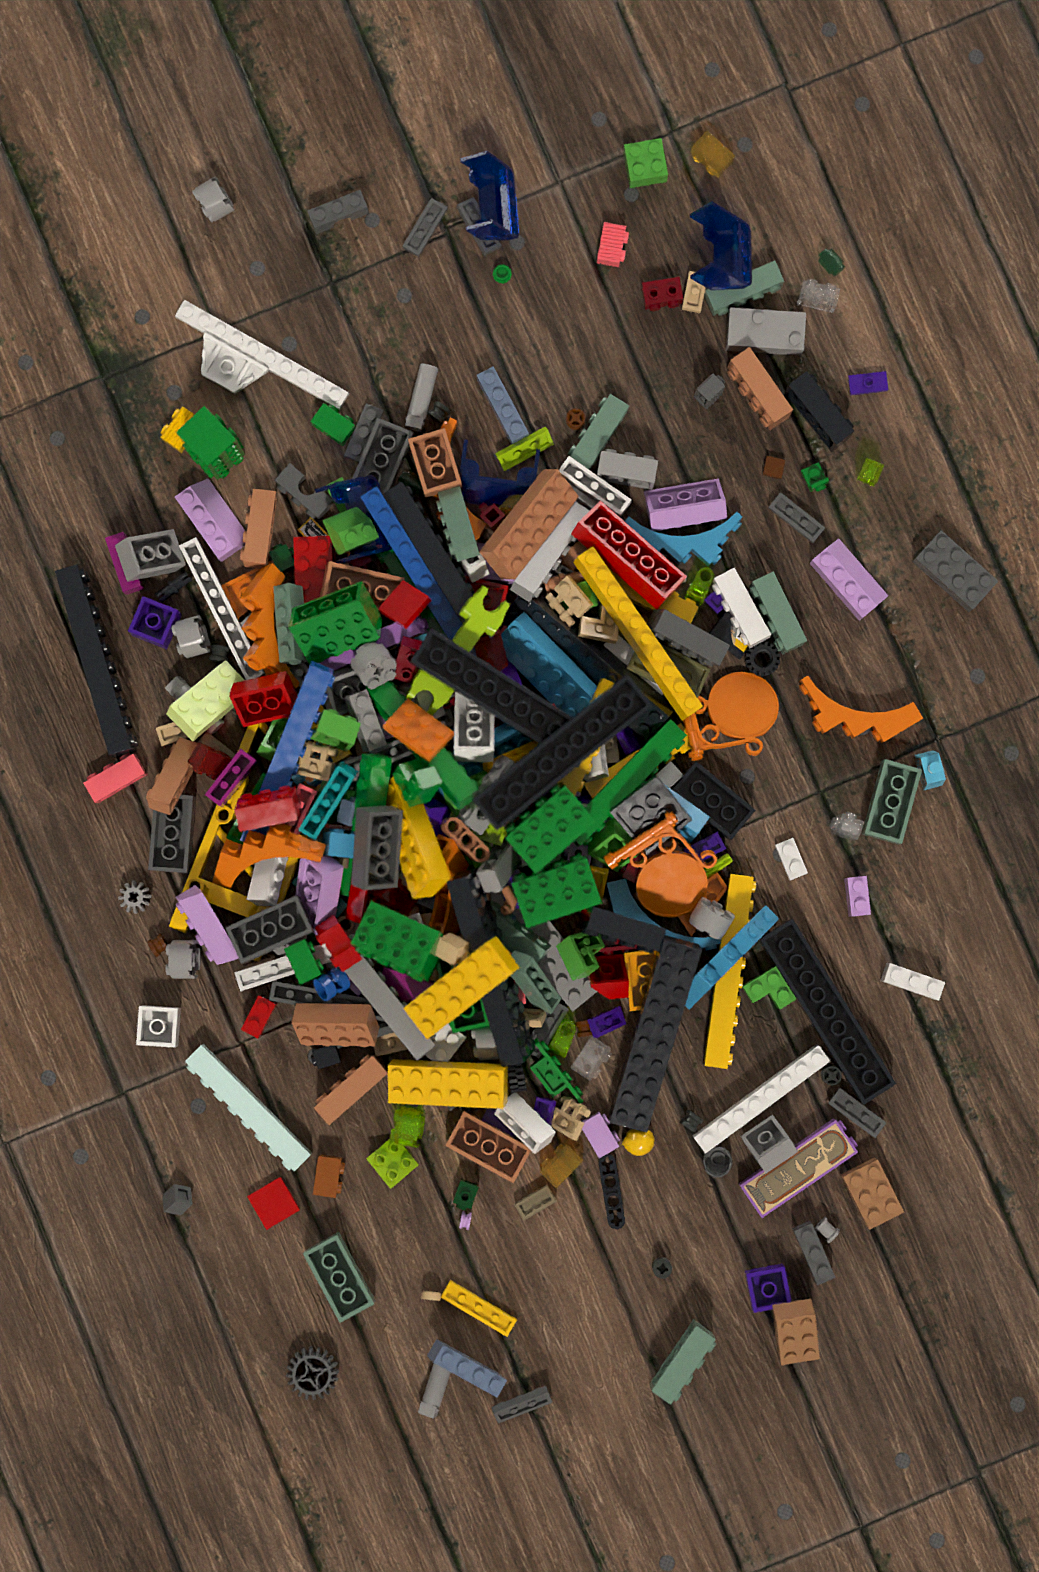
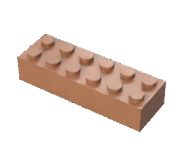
M545 469L539 474L479 551L501 579L517 578L579 497L558 469Z

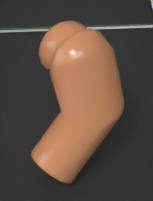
M507 886L501 890L506 898L503 906H501V913L504 915L512 914L517 904V898L511 887Z

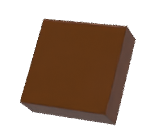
M767 456L762 475L781 479L785 460Z

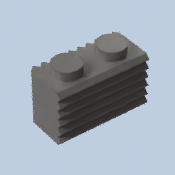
M712 373L696 389L694 398L705 409L711 407V404H714V401L722 396L725 381L719 375L715 376Z

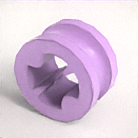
M462 1211L460 1229L465 1227L466 1230H469L471 1212L466 1214L465 1211Z

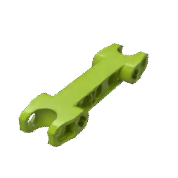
M483 585L467 600L459 612V615L466 620L451 640L468 652L471 651L483 632L490 637L493 636L502 624L505 613L510 605L503 601L496 610L486 611L482 602L488 589ZM419 669L405 697L412 700L419 691H430L433 700L427 712L433 716L448 701L454 691Z

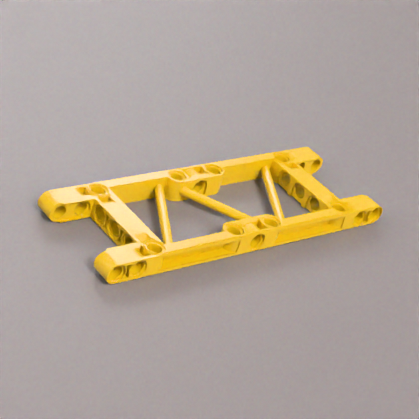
M349 713L343 714L341 716L346 717L349 715ZM264 722L248 726L239 750L242 749L250 755L259 729L266 734L267 724ZM248 776L223 808L216 805L182 893L191 888L193 882L197 881L201 886L200 891L209 903L247 918L272 906H257L248 901L246 895L202 879L201 876L217 836L223 843L227 839L221 825H228L233 820H236L234 809L238 798L246 791L249 783ZM306 781L303 782L307 787L316 790L317 792L319 791L321 786L320 784L317 787H312L308 785ZM222 810L229 812L228 819H220L219 815ZM302 832L300 833V836L309 838V837H308L307 835H305L304 833H302ZM288 858L277 904L284 901L300 858ZM250 865L245 871L252 878L254 868ZM177 906L169 927L186 933L189 926L185 920L188 917L185 912L181 914ZM262 956L253 960L259 962Z

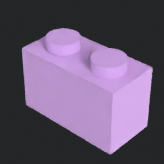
M867 876L844 878L848 916L870 915Z
M597 1112L582 1121L585 1123L582 1130L599 1158L619 1147L617 1142L620 1139L615 1130L611 1132L607 1125L610 1122L605 1114L601 1115L600 1112Z

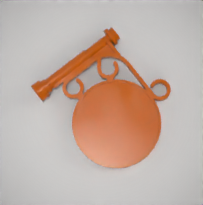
M749 672L730 673L715 683L708 700L698 696V700L703 704V708L683 720L691 747V752L688 755L692 761L702 759L703 750L721 749L746 744L745 750L749 755H759L762 751L763 743L758 738L771 729L777 718L779 710L778 698L772 686L765 679ZM707 708L713 725H706L700 731L695 714H702ZM709 729L713 730L716 734L715 737L711 738L710 742L702 737L704 732ZM719 731L727 737L737 740L713 744L718 739ZM748 743H757L759 749L752 751Z
M667 812L665 814L666 818L650 830H646L616 852H609L604 856V859L608 866L614 869L619 865L621 859L625 860L629 857L632 866L641 867L636 877V892L641 904L655 915L678 917L694 910L700 899L705 897L708 881L704 868L714 867L717 863V857L713 851L705 850L700 854V858L686 839L675 830L674 827L678 822L675 814ZM672 836V845L663 847L662 838ZM674 837L680 839L692 855L674 850L676 848ZM658 840V846L662 852L647 860L646 853L643 850ZM638 853H641L643 859L639 862H635L633 860V857ZM710 855L713 857V860L709 863L702 860L705 856Z

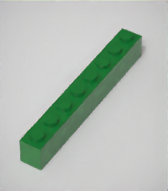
M387 681L375 689H369L368 686L365 688L368 691L373 707L385 722L407 700L403 694L400 695L397 692L396 686L392 681ZM407 747L414 757L420 760L424 769L432 766L435 767L442 781L440 788L458 810L472 802L471 798L478 794L479 786L475 780H471L467 776L465 768L457 764L454 755L443 747L428 762Z
M671 719L650 738L584 807L596 822L573 841L577 847L582 844L586 846L593 839L591 835L595 831L600 832L605 827L606 823L604 821L608 817L611 819L614 817L610 813V809L645 783L644 780L648 776L652 777L659 770L657 766L661 762L665 764L672 757L670 753L674 748L678 750L685 743L683 739L687 735Z

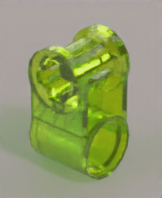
M703 567L697 572L685 598H692L698 601L699 605H702L714 579L712 569ZM708 572L710 580H701L700 573Z
M569 1019L561 1021L549 1044V1052L563 1058L566 1057L576 1031L573 1021ZM567 1024H570V1029L572 1031L564 1033V1029L562 1028V1026H567Z

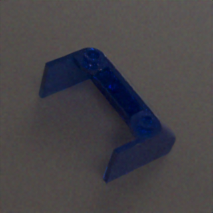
M487 150L460 158V162L470 168L469 180L478 187L481 220L476 221L474 225L466 227V231L479 240L517 239L519 237L515 178L512 169Z
M713 201L691 213L690 218L703 225L704 238L714 244V263L712 262L690 275V279L711 291L744 289L752 284L751 229L748 223Z
M464 439L460 466V479L462 483L460 489L464 502L482 504L484 502L489 506L495 504L497 507L513 509L537 478L540 449H536L534 468L524 467L520 469L517 474V481L479 476L478 463L472 459H467L469 445L468 440Z
M372 475L339 481L315 489L316 493L330 490L334 502L337 504L345 503L346 510L358 507L371 519L379 536L373 542L347 552L348 557L336 560V563L341 564L392 550L360 498L375 487H378L380 490L378 480Z

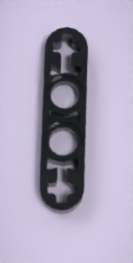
M606 1154L599 1158L598 1165L607 1221L612 1229L618 1230L624 1226L625 1216L616 1161L611 1154ZM605 1157H608L609 1160L613 1161V1163H611L609 1166L610 1171L614 1169L615 1173H606L603 1175L602 1171L607 1172L606 1166L602 1165V1162L605 1161ZM609 1176L614 1177L616 1180L613 1187H607L604 1183L605 1179ZM610 1196L618 1197L619 1202L616 1206L608 1204ZM620 1208L621 1211H617V1216L622 1218V1221H619V1225H615L614 1222H611L614 1219L613 1212L609 1213V1210Z

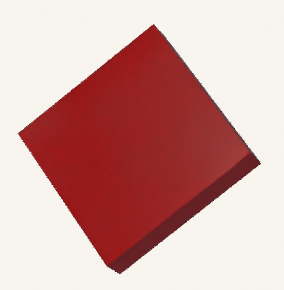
M402 580L380 605L378 610L407 629L432 600L429 596Z
M281 1176L247 1196L266 1230L301 1210Z

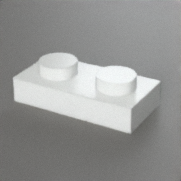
M794 838L775 845L789 881L808 873Z

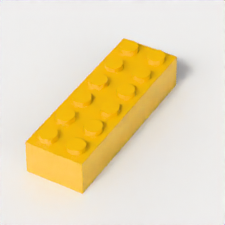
M393 776L389 780L386 805L403 810L399 859L401 869L405 875L412 898L433 897L451 877L424 804L409 807L407 801L403 799L402 791L394 781Z
M495 936L403 1009L425 1038L429 1039L520 967Z
M393 1059L388 1065V1103L504 1109L508 1102V1066L502 1067L501 1064L402 1059Z

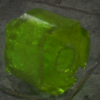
M401 1106V1108L396 1109L394 1113L396 1126L395 1129L392 1128L390 1140H393L394 1144L418 1148L420 1144L417 1143V1139H422L425 1125V1117H422V1114L426 1113V1111L408 1106Z

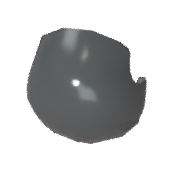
M714 1147L708 1151L703 1159L705 1172L712 1177H723L728 1174L732 1167L730 1152L723 1147Z

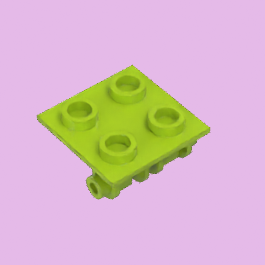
M395 1135L366 1158L390 1189L419 1165Z

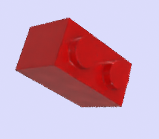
M258 995L241 1030L257 1039L260 1038L278 1003L269 1000V998L263 995Z

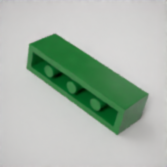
M362 754L359 765L357 794L354 802L355 810L352 820V831L355 832L357 807L386 806L392 764L391 757L382 754Z

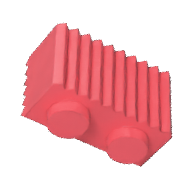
M604 222L597 258L598 264L619 267L620 262H624L626 251L622 250L623 243L627 244L629 232H626V226Z

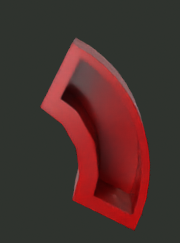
M335 915L314 927L318 933L315 935L320 945L325 944L332 955L329 959L335 968L339 966L342 972L362 960V957L355 951L356 947L351 944V939Z

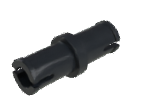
M184 571L173 581L169 580L165 587L154 593L157 598L164 594L158 600L163 603L173 594H178L181 588L192 581L190 577L182 581L188 574Z

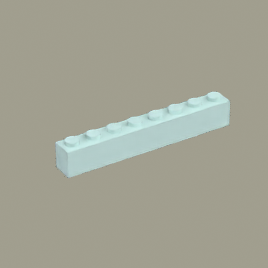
M204 1044L185 1061L188 1064L186 1068L192 1074L197 1073L201 1077L200 1082L206 1088L211 1087L215 1091L213 1095L220 1102L224 1100L229 1105L227 1109L233 1115L238 1114L242 1118L241 1123L247 1129L251 1128L255 1132L254 1136L261 1143L265 1142L269 1146L268 1150L275 1157L278 1155L283 1160L281 1163L289 1171L291 1169L295 1171L312 1154Z

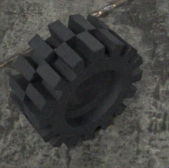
M765 641L748 649L745 657L746 668L749 669L750 673L760 677L772 674L780 664V653H778L777 647L775 648L772 643L769 644ZM757 653H767L770 657L769 664L759 666L755 661Z
M523 1064L508 1066L511 1093L526 1091Z

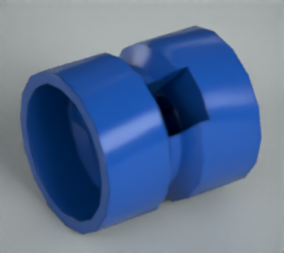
M339 966L329 970L327 975L322 974L313 980L316 992L324 1001H328L336 996L337 993L350 988L348 976L345 972H342Z

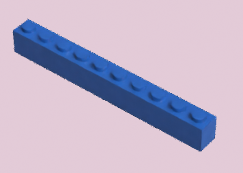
M378 487L373 488L360 498L416 588L432 600L427 606L447 638L452 640L462 626L460 619ZM476 645L470 651L473 655L480 653Z
M311 661L259 792L268 789L276 791L278 788L287 785L291 787L293 783L290 781L291 775H296L300 765L297 763L299 757L303 758L307 748L304 746L306 739H311L314 729H311L312 723H317L321 714L318 711L320 704L324 705L328 694L325 693L327 686L332 687L335 676H332L334 669ZM270 826L251 830L267 835ZM249 830L243 831L240 838L241 841H245Z

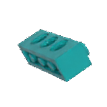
M342 761L337 766L298 830L315 840L320 835L359 771Z

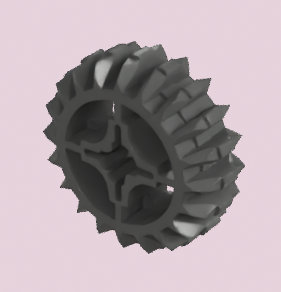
M310 1346L309 1353H307L305 1348H302V1355L296 1352L295 1357L297 1359L291 1358L290 1362L293 1365L287 1366V1369L292 1372H288L286 1377L293 1378L288 1381V1385L295 1384L292 1391L294 1392L299 1389L300 1391L297 1395L299 1397L302 1393H305V1400H308L309 1395H312V1400H316V1394L322 1399L324 1397L323 1391L329 1395V1388L334 1389L336 1385L333 1382L338 1381V1377L334 1375L339 1373V1369H333V1367L337 1366V1362H330L334 1356L330 1355L327 1358V1350H324L323 1354H321V1347H317L316 1352H313V1346ZM310 1358L318 1359L325 1365H315ZM305 1361L306 1371L297 1376L298 1365ZM310 1369H312L313 1372H318L316 1373L315 1377H313V1375H307L309 1374ZM328 1370V1380L321 1386L319 1376ZM301 1381H309L315 1388L306 1387Z

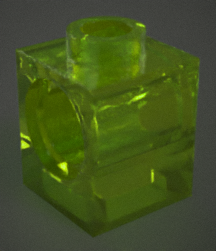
M866 458L859 471L857 480L874 487L878 482L884 465Z

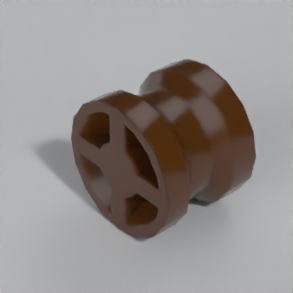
M574 408L567 413L566 423L570 429L579 430L583 427L585 414L581 409Z
M161 933L155 939L147 941L155 957L160 956L161 952L166 951L168 943Z
M587 1020L575 1022V1026L578 1027L577 1037L592 1035Z

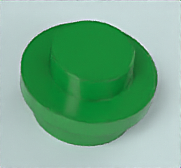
M500 264L494 268L493 278L496 282L504 284L511 279L512 272L507 265Z

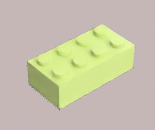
M225 660L171 704L167 715L194 741L234 708L229 697L233 683L244 681V679Z

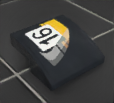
M725 611L709 634L729 644L730 646L727 651L740 660L749 647L742 643L739 636L741 635L740 630L734 628L730 620L732 618L730 612Z

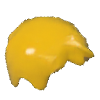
M630 1129L623 1139L622 1145L633 1155H646L653 1149L655 1138L650 1130L643 1132Z

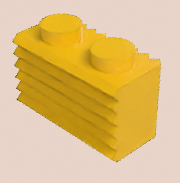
M182 406L180 410L177 409L173 413V420L170 425L166 424L161 430V439L180 453L185 448L182 446L183 442L176 434V431L194 414Z

